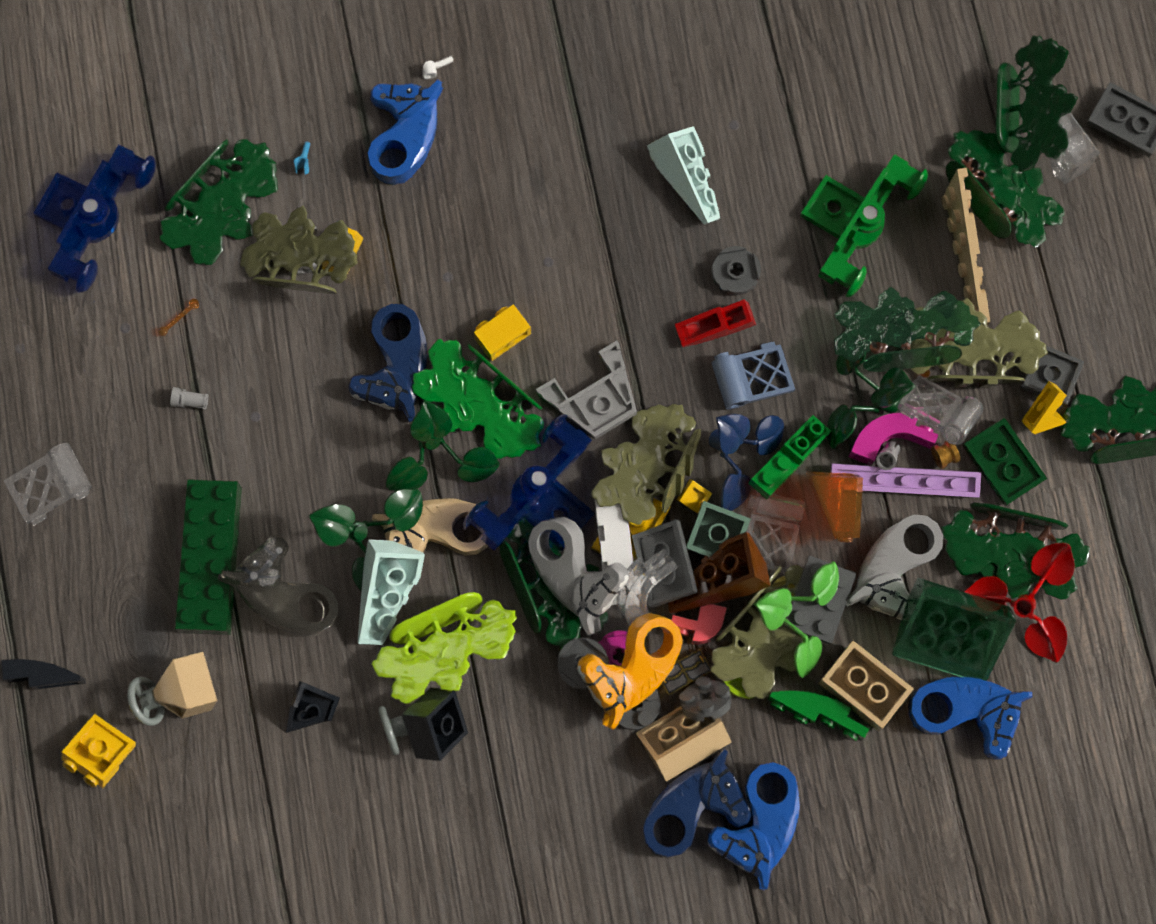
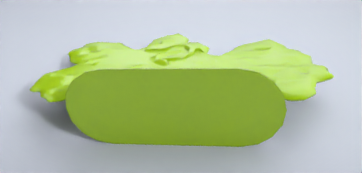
M475 592L457 596L407 619L393 628L389 635L390 640L395 644H405V646L400 648L392 646L382 647L377 655V659L372 662V666L378 677L396 679L392 685L391 697L400 699L402 703H410L424 695L430 681H436L443 690L459 691L462 684L461 677L467 673L470 667L467 660L470 654H477L485 659L505 658L509 650V643L513 640L516 632L512 625L516 620V611L505 610L499 601L491 600L485 603L479 614H472L481 606L482 596ZM486 615L487 619L483 620L480 616ZM467 619L470 622L475 619L482 623V625L478 628L472 627L467 622ZM461 620L456 630L449 633L441 630V628ZM463 624L467 627L464 631L461 630ZM433 632V634L430 635L426 641L421 642L420 640H418L419 638H422ZM410 646H412L414 650L412 654L408 652V648Z

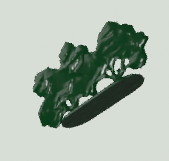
M1033 35L1029 44L1019 48L1016 52L1015 61L1021 67L1019 75L1015 68L1007 62L1000 64L997 73V138L1002 149L1007 153H1012L1010 161L1015 166H1018L1019 172L1033 169L1042 153L1046 157L1055 160L1062 152H1065L1069 144L1067 129L1063 128L1059 120L1062 116L1072 111L1078 99L1073 93L1068 94L1067 88L1062 84L1055 86L1052 84V79L1064 67L1069 51L1063 46H1058L1057 41L1052 38L1043 40L1040 35ZM1029 62V65L1024 68V63ZM1031 67L1033 69L1031 75L1022 80L1021 78L1025 77L1023 73ZM1028 81L1029 86H1024V83ZM1020 86L1023 87L1026 92L1025 100L1022 102V104H1019ZM1019 113H1020L1021 119L1023 120V121H1022V124H1021L1020 126H1019ZM1027 132L1028 135L1026 137L1021 136V133Z
M228 139L224 140L167 203L164 211L168 212L180 203L181 213L177 216L166 217L161 221L162 235L160 240L171 249L189 245L191 246L190 254L195 264L204 263L205 265H212L223 251V235H229L236 240L253 236L252 226L248 221L251 218V208L245 204L246 197H265L278 191V179L275 176L277 171L276 162L269 157L270 149L266 146L265 142L255 145L248 139H239L233 148L234 157L221 160L220 156L229 144ZM240 156L243 160L237 161L236 158ZM232 164L241 165V170L231 171L226 168V165L231 167ZM212 165L217 166L221 170V179L216 185L208 186L201 177ZM224 172L229 173L228 178H225ZM195 184H198L201 187L198 201L185 200L183 197ZM187 210L193 214L192 217L187 216Z
M527 509L523 511L518 510L517 519L507 524L505 529L506 537L519 545L518 554L515 557L510 545L505 540H501L499 543L501 558L532 630L535 633L540 632V615L548 618L549 626L546 631V639L553 645H559L560 649H562L568 642L580 638V629L583 628L580 618L566 608L548 589L537 572L534 562L528 561L532 557L531 554L526 557L523 556V554H526L524 549L529 544L528 540L532 529L540 522L553 517L543 511L532 514ZM552 530L548 538L549 546L555 555L561 557V551L563 546H565V542L557 531ZM521 538H525V539H526L525 542H524V544H521V542H520V539H521ZM527 563L535 569L537 575L535 581L526 583L519 567L520 564ZM592 564L585 565L588 572L599 571L597 566ZM530 589L537 590V593L544 598V602L538 609ZM554 609L556 611L554 615H550L547 612ZM607 612L599 617L601 631L609 619Z

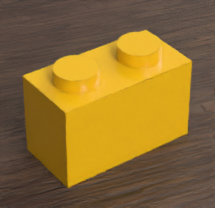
M514 304L509 308L507 306L501 308L495 314L496 317L489 322L487 320L481 322L475 328L474 338L491 361L531 334V326Z

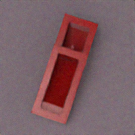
M743 299L721 308L719 306L675 324L682 347H688L755 326L756 322L749 303Z

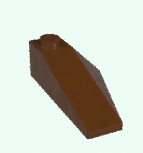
M746 531L725 540L719 545L720 549L717 552L701 560L702 564L693 571L697 593L669 602L668 608L670 613L673 614L747 596L771 586L767 564L749 532Z

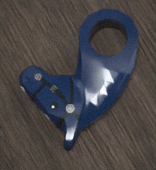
M389 304L379 309L374 316L371 331L387 366L371 375H354L348 384V389L355 399L388 410L404 411L409 422H412L415 417L414 402L418 397L412 391V385L414 384L413 375L427 369V341L420 321L412 309L404 304ZM397 319L404 320L411 326L410 333L406 338L394 342L383 336L382 332L387 323Z
M723 749L711 763L691 769L676 778L655 799L643 826L645 843L653 853L667 858L681 855L689 848L703 809L723 815L734 827H741L750 821L752 815L735 777L725 765L728 755L727 750ZM670 815L676 817L683 825V839L674 847L662 846L654 837V824L662 816Z

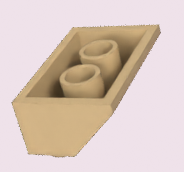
M682 706L636 732L637 737L666 782L731 743V739L720 718L713 720L712 716L704 717V721H694L684 715Z

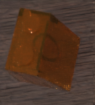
M807 471V479L828 532L840 542H853V538H860L863 477L856 473Z

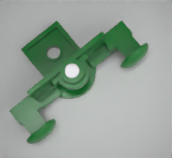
M894 154L865 198L825 175L800 215L802 218L839 239L831 255L820 270L818 277L831 285L836 281L848 288L849 290L845 296L847 298L858 292L865 281L867 269L863 266L860 270L849 264V258L855 249L868 247L880 237L885 222V212L882 206L896 184L910 192L906 200L914 199L926 184L928 178L926 168L923 172H920L908 165L909 162ZM829 203H837L840 211L832 213L828 210L827 205Z

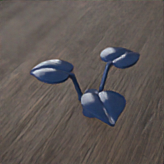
M727 414L716 417L718 429L711 433L709 446L720 451V457L724 458L735 470V474L728 475L724 481L721 492V508L729 511L738 508L747 499L751 489V485L748 484L750 482L749 476L741 475V470L728 454L734 453L743 443L757 444L756 450L760 455L772 453L780 444L784 433L783 419L776 415L766 416L759 422L755 432V440L745 439L750 432V422L747 417L740 414Z

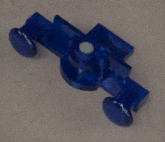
M118 144L109 162L107 163L102 160L88 186L58 172L55 174L34 211L36 217L63 229L56 241L60 248L48 267L53 276L66 282L69 279L77 282L76 291L79 293L87 291L93 285L98 273V264L94 259L85 263L80 261V258L89 242L97 243L103 241L117 228L119 210L114 198L127 175L136 179L135 187L137 189H142L151 182L156 171V160L152 155L143 159L135 155L132 150ZM64 200H73V206L70 209H62L61 204Z
M567 414L556 417L545 429L543 443L552 438L562 447L559 453L546 467H529L518 477L511 489V506L499 517L487 508L490 501H481L466 515L463 529L466 530L472 524L483 534L481 540L494 551L523 518L536 527L540 522L554 518V511L561 510L565 513L566 518L576 522L578 527L582 529L595 513L558 480L586 450L592 439L580 429L576 430L566 421ZM552 530L548 539L563 551L565 548L563 537L557 531Z

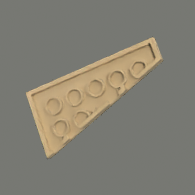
M967 168L957 169L945 194L942 196L943 208L948 210V229L950 232H953L955 239L953 241V250L960 260L958 271L960 277H964L965 281L963 288L964 297L973 303L975 311H980L987 317L988 326L990 315L985 290L980 289L983 270L982 267L977 266L976 262L977 254H980L975 217L968 210L971 206V191L965 189L964 184L968 171Z

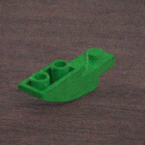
M812 415L748 484L768 500L831 433V430Z
M802 691L772 692L768 697V700L772 702L771 706L781 712L787 710L793 713V718L804 725H807L808 722L813 724L816 718L820 717L821 723L832 729L835 726L844 731L843 735L853 741L857 739L863 740L869 731L867 727L847 717L852 707L832 698Z

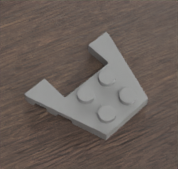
M618 341L613 342L598 352L610 374L574 396L568 398L555 378L536 389V393L594 439L599 438L637 415Z

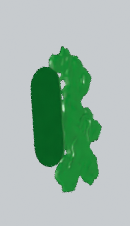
M438 339L428 351L433 367L432 370L425 369L413 375L414 384L412 385V391L414 394L429 402H443V410L450 416L452 421L450 432H454L456 429L472 431L476 425L483 426L485 434L483 437L484 446L491 450L497 459H502L506 456L511 458L520 457L526 450L534 451L540 447L541 444L538 436L544 428V421L538 415L524 414L522 401L528 400L539 410L543 408L470 344L467 345L468 349L477 356L474 361H466L464 359L461 345L457 340L444 342L442 339ZM482 362L498 374L493 381L477 376L479 365ZM464 366L470 367L466 372H462ZM502 380H505L516 390V395L512 401H501L494 394V389ZM509 404L510 406L508 409H503V405ZM513 406H516L514 411L518 412L516 422H512L510 419V411ZM522 416L526 419L524 423H521Z

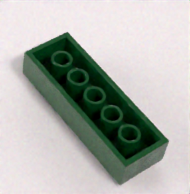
M187 479L175 629L180 633L231 635L242 487L238 481Z

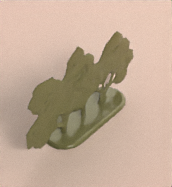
M303 205L290 213V217L285 225H282L277 215L267 212L259 215L258 219L252 224L254 237L257 239V242L244 249L240 265L245 267L249 277H253L261 270L267 269L270 278L254 277L252 281L262 285L282 289L337 294L334 288L319 284V279L329 274L332 281L342 283L347 278L349 269L358 263V255L353 251L355 241L352 235L348 233V227L343 220L330 224L317 237L313 234L315 225L311 219L307 218V211ZM271 259L273 260V268L269 266ZM328 260L329 264L326 269H321L320 273H318L320 265ZM313 263L317 265L315 270L313 269ZM306 266L312 270L313 277L311 282L296 281L297 270L300 267ZM331 266H334V270L332 272H328L329 268ZM280 267H284L287 271L291 272L290 280L275 278Z
M792 565L787 569L785 585L772 587L771 582L781 571V566H779L769 576L771 586L755 592L715 639V641H720L728 632L733 634V643L731 645L716 648L712 651L714 665L711 668V672L724 682L741 677L743 679L742 687L747 697H757L758 699L767 697L776 683L774 678L775 667L781 666L789 672L796 671L794 653L796 647L803 642L802 637L793 630L783 627V624L776 630L767 629L761 615L751 605L762 593L773 592L781 588H785L794 594L803 568L799 565ZM792 583L795 585V588H788L787 586ZM746 611L753 616L748 632L737 630L734 627ZM739 639L744 643L742 648L738 645Z

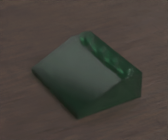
M918 577L907 599L892 655L960 677L978 678L987 681L1016 623V618L1009 606Z

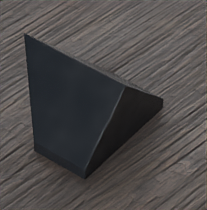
M299 681L290 705L286 733L326 721H332L340 697Z

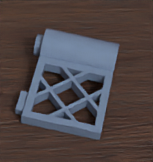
M775 342L760 345V350L736 356L724 352L714 357L715 360L711 362L727 410L795 391L781 344L775 345ZM776 352L779 360L776 368L764 362L767 354ZM750 359L758 364L754 373L744 369L743 360ZM760 366L773 372L768 382L756 376ZM776 374L785 379L787 387L779 389L771 384ZM753 380L765 386L761 394H752L750 384Z

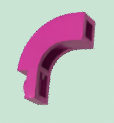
M907 413L887 414L875 419L861 431L848 457L872 466L881 445L888 440L902 438L931 449L936 443L938 434L933 433L934 430L924 425L916 426L919 416Z

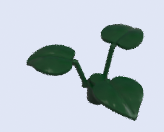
M856 336L852 337L840 351L836 367L837 371L843 376H847L853 371L875 389L871 396L873 407L851 406L848 408V406L842 404L834 410L827 424V427L831 430L827 439L833 449L844 442L855 430L857 415L854 411H874L878 413L879 410H882L889 414L896 413L900 407L901 399L916 387L907 377L906 373L897 367L885 373L880 381V387L858 370V366L866 359V346Z
M423 400L419 411L410 425V432L413 438L421 441L418 444L420 448L419 460L417 462L412 457H406L398 461L390 470L385 485L386 488L393 491L420 488L428 477L427 469L421 466L424 463V449L434 450L440 444L460 464L457 474L462 480L467 482H479L487 479L499 468L500 462L491 450L484 447L473 448L465 453L463 460L460 459L443 438L452 429L450 416L439 406Z
M418 489L394 491L385 500L384 513L390 519L384 521H357L352 509L342 504L322 507L309 515V519L323 543L329 546H338L347 539L355 541V545L359 546L366 555L367 548L362 544V540L368 534V526L390 525L393 523L396 530L401 532L407 531L419 521L423 509V499ZM365 557L355 559L351 570L353 581L361 592Z

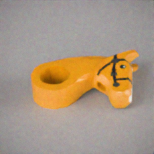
M651 613L637 617L628 628L625 654L621 666L605 664L593 654H587L578 661L577 670L594 700L605 711L602 724L606 727L608 726V728L614 730L624 712H627L649 697L673 669L682 646L680 629L673 621L661 615ZM661 627L664 634L663 644L656 652L648 654L644 646L645 637L651 629Z

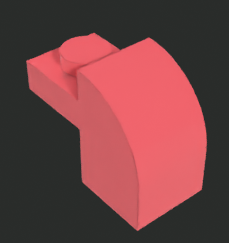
M714 604L701 606L697 621L676 615L672 616L671 621L679 627L681 636H688L689 633L693 634L691 644L701 645L710 642L717 636L723 625L727 608Z

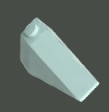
M694 126L667 134L647 145L650 157L657 169L705 225L720 219L714 191L709 188L707 178L710 177L709 170L704 169L702 157L705 156L704 149Z
M368 539L363 569L358 644H384L397 620L396 616L403 604H406L409 599V592L420 579L425 556L423 552L395 541Z

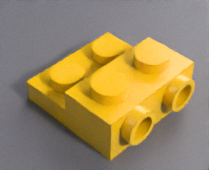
M94 714L62 751L61 760L64 761L62 764L71 773L78 771L83 774L84 781L91 787L95 788L98 785L104 788L119 770V765L134 749L136 742Z

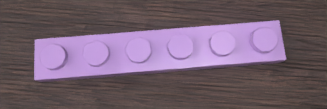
M831 463L830 489L980 497L981 472L903 467L883 470L879 466Z

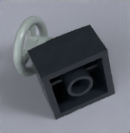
M430 687L402 716L389 719L384 706L378 708L393 755L399 754L395 737L400 736L401 738L408 735L416 759L441 761L468 734L455 690L449 691Z

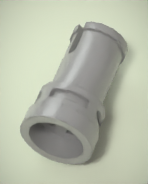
M173 387L170 405L172 407L189 406L206 410L208 394L188 392L186 389Z
M895 441L887 442L876 458L877 465L883 470H891L897 463L900 446L898 444L895 448Z

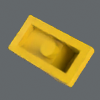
M1048 381L1021 422L1034 434L1065 424L1066 421L1056 410L1062 405L1067 395L1056 384Z

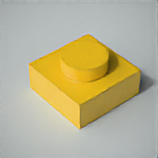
M690 479L681 496L677 498V501L698 514L702 502H707L712 493Z

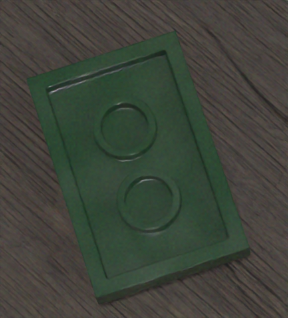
M1005 418L963 445L1005 507L1048 479Z

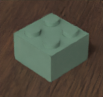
M703 501L686 547L690 551L710 557L720 549L719 545L725 540L746 532L751 519Z

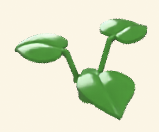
M834 561L823 565L814 574L811 582V592L813 595L791 596L789 590L781 588L765 594L763 598L755 603L767 629L776 630L784 623L802 637L803 642L796 647L794 653L795 669L801 678L807 676L817 665L822 653V643L816 636L808 639V636L788 621L786 617L792 610L791 601L816 600L820 606H824L831 601L839 583L838 567Z

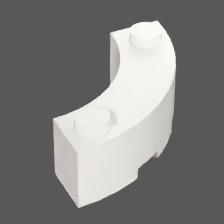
M595 499L602 570L617 562L625 566L629 572V579L612 605L635 603L636 592H640L639 577H634L629 522L623 519L620 504L600 507Z

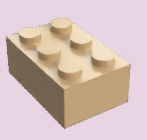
M852 641L818 683L839 701L852 707L851 710L877 731L885 727L914 689L855 641Z

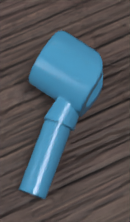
M309 142L304 143L302 154L294 159L296 174L301 168H304L305 174L309 173L307 159L310 147Z

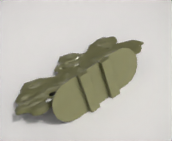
M966 298L953 306L952 315L948 320L940 315L936 309L919 307L913 311V315L909 317L907 323L910 325L911 331L917 335V338L909 342L912 357L906 358L903 349L902 363L909 365L910 369L916 374H923L932 366H938L943 371V375L929 376L927 381L955 382V387H967L973 383H979V388H990L998 383L1025 382L1024 378L1006 376L1005 372L1009 368L1017 366L1021 372L1033 374L1038 369L1039 359L1048 354V351L1046 350V344L1040 341V331L1035 325L1029 323L1028 318L1021 311H1015L1004 316L994 329H991L987 326V317L980 311H975L973 303ZM946 331H951L949 338L954 337V341H948L940 348L945 353L930 355L932 344L924 340L926 333L930 332L936 335V341L938 342L939 338H944ZM927 334L928 339L932 340L933 335ZM1008 352H1012L1014 355L1011 361H1005V365H1002L1003 357ZM940 355L944 356V363L939 361ZM995 355L999 357V362L995 361ZM1017 357H1020V363H1015ZM980 360L992 361L997 366L995 376H977L976 364ZM954 362H959L970 368V375H950V370Z
M658 404L651 406L648 410L637 411V415L632 417V428L638 434L639 442L636 444L624 442L615 449L607 448L601 450L604 465L613 469L614 474L600 479L592 490V497L596 499L600 507L614 506L618 503L621 505L623 519L639 525L642 520H649L655 517L656 509L653 504L655 496L664 495L661 506L664 513L668 511L675 495L681 496L684 490L685 475L690 477L693 471L694 455L701 436V429H696L688 444H684L682 434L694 429L696 422L693 417L684 413L683 405L672 404L669 407ZM676 428L681 430L680 434L675 431ZM669 432H672L677 437L675 442H678V444L670 442L667 437ZM667 445L673 446L671 449H666L665 447ZM677 449L682 451L683 454L677 467L674 468L665 463V457L667 453ZM666 472L673 473L667 488L663 489L657 483L658 479ZM646 489H651V490H654V491H653V493L649 494V493H646L645 490H646Z

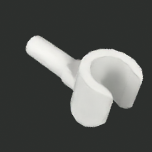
M452 56L437 62H425L422 70L424 78L431 79L436 77V69L453 62Z

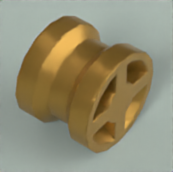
M951 439L946 440L941 446L935 445L931 447L933 459L940 469L946 468L951 462L954 464L960 462V454Z

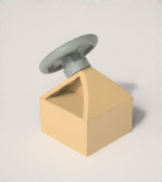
M203 652L172 660L157 685L146 677H137L130 682L127 690L128 703L132 713L141 723L148 726H154L161 722L164 717L165 708L182 719L211 711L217 702ZM140 684L147 686L149 689L144 691ZM135 693L140 698L141 711L136 703ZM157 708L156 716L149 718V711Z

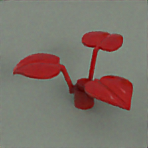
M1067 543L1047 545L1034 555L1031 569L1035 574L1042 577L1030 595L1023 594L1016 601H1013L1011 598L1006 597L1008 593L1006 584L995 576H985L978 579L962 593V598L966 604L982 616L997 618L1004 615L1007 609L1006 602H1008L1013 607L1017 616L1036 620L1037 623H1033L1027 628L1025 642L1032 652L1055 663L1060 661L1066 650L1067 630L1064 623L1055 616H1048L1042 621L1040 617L1033 614L1036 608L1034 596L1045 579L1050 584L1058 586L1067 583L1072 578L1075 562L1071 546Z

